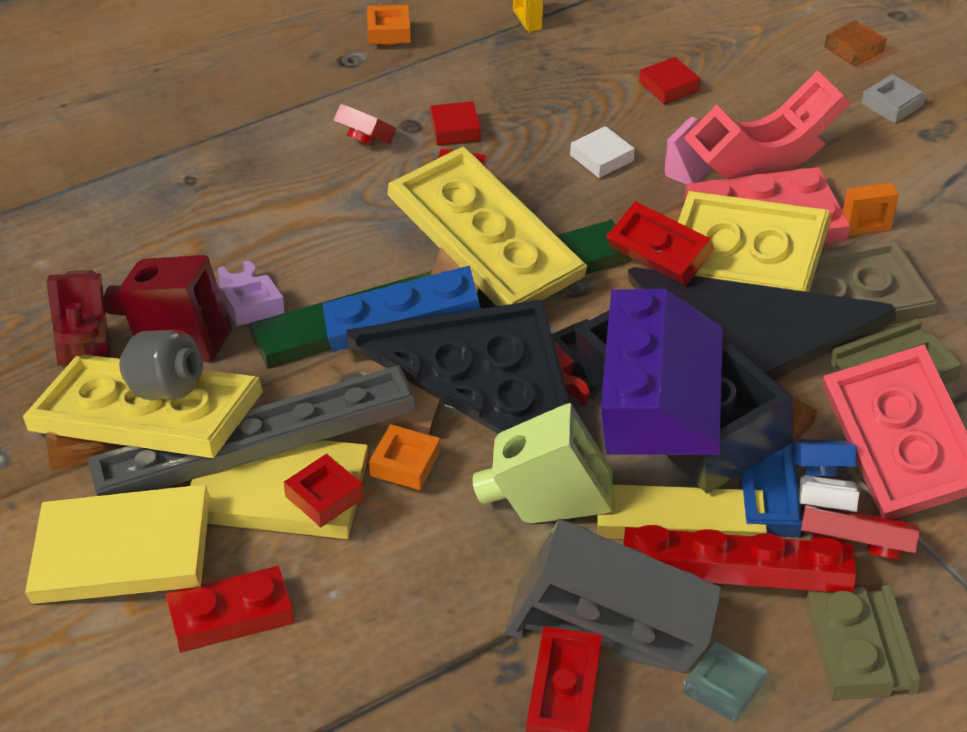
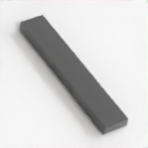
M398 365L250 409L214 458L126 446L87 459L97 496L158 490L417 411L414 395Z

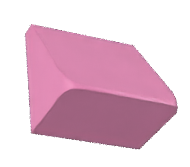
M692 116L667 139L665 176L685 185L700 182L712 169L684 139L699 123L698 119Z

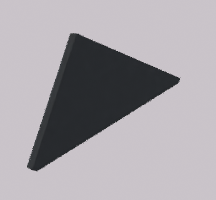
M633 267L628 270L629 282L635 289H648L657 283H661L678 298L723 328V337L772 380L832 352L834 348L851 343L896 320V308L890 303L694 276L684 286L652 269Z
M543 299L346 330L349 347L386 369L399 365L407 381L497 434L570 403Z

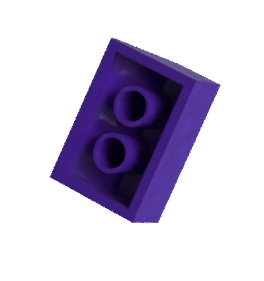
M667 289L611 290L601 402L606 455H720L723 328Z

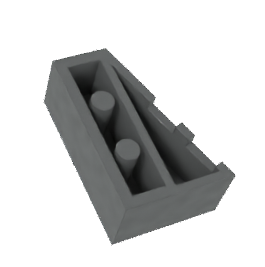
M559 518L520 581L504 635L522 638L524 629L542 633L543 626L602 634L601 646L614 648L612 658L687 673L710 644L722 587L705 581L693 573L679 570L651 558L639 550L625 547L597 535L585 527L574 525Z

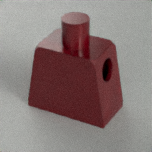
M206 255L142 259L134 265L121 285L108 286L104 294L106 313L109 315L126 316L133 336L141 331L182 330L189 334L196 343L203 362L212 363L232 330L209 257Z

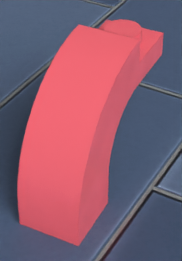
M817 70L772 114L756 121L741 122L730 117L716 104L684 139L710 167L728 179L754 174L790 171L807 161L826 145L818 136L851 102Z

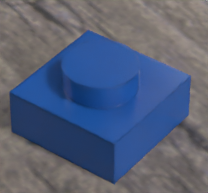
M793 439L794 462L800 466H806L807 475L837 476L839 475V466L856 467V444L846 440Z

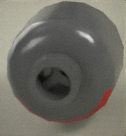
M178 329L141 331L134 335L123 350L119 365L122 379L134 395L144 400L180 399L186 397L194 390L203 370V359L196 343L189 334Z

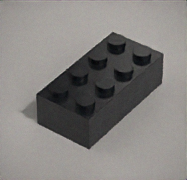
M657 283L648 289L666 288L661 283ZM609 310L575 328L580 373L601 394L603 390ZM724 337L722 348L720 455H666L706 494L793 443V397Z

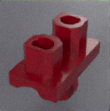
M92 270L67 271L65 274L49 275L46 282L57 365H68L76 356L84 354L111 358L101 273H96Z

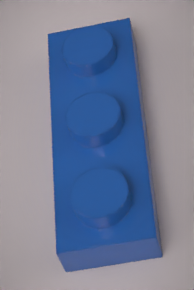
M470 266L322 303L327 337L333 352L351 348L347 343V329L481 309Z

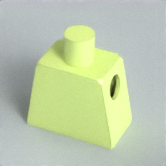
M571 403L562 405L499 433L494 440L492 468L475 472L473 475L474 491L482 504L507 498L521 520L530 524L554 521L559 518L569 519L612 512L613 470Z

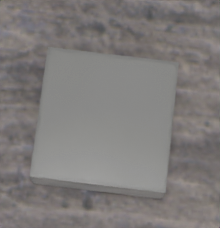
M891 74L863 91L861 104L896 124L923 107L926 94Z

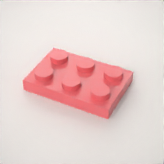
M819 167L686 184L685 200L688 191L830 210L831 222L824 244L848 240L850 225Z
M925 345L823 376V389L846 440L856 444V463L881 517L897 519L967 497V431Z

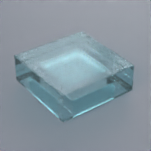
M715 641L685 680L683 694L736 723L765 683L767 669Z

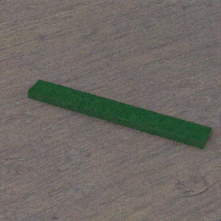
M612 219L556 235L587 265L585 275L632 261L631 257L611 248L606 238L616 225ZM432 271L249 323L251 337L267 368L332 350L327 337L322 303L431 275ZM479 289L478 299L480 306L491 303L492 301Z

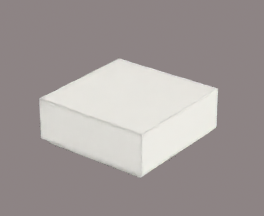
M606 126L571 142L570 156L598 178L634 161L635 148Z
M809 475L801 477L799 486L800 504L857 512L859 490L854 482Z

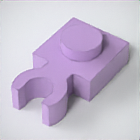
M243 262L244 271L236 274L227 272L224 266L218 268L221 297L226 310L236 326L250 325L249 323L285 313L283 296L267 274L256 277L255 265L252 262Z

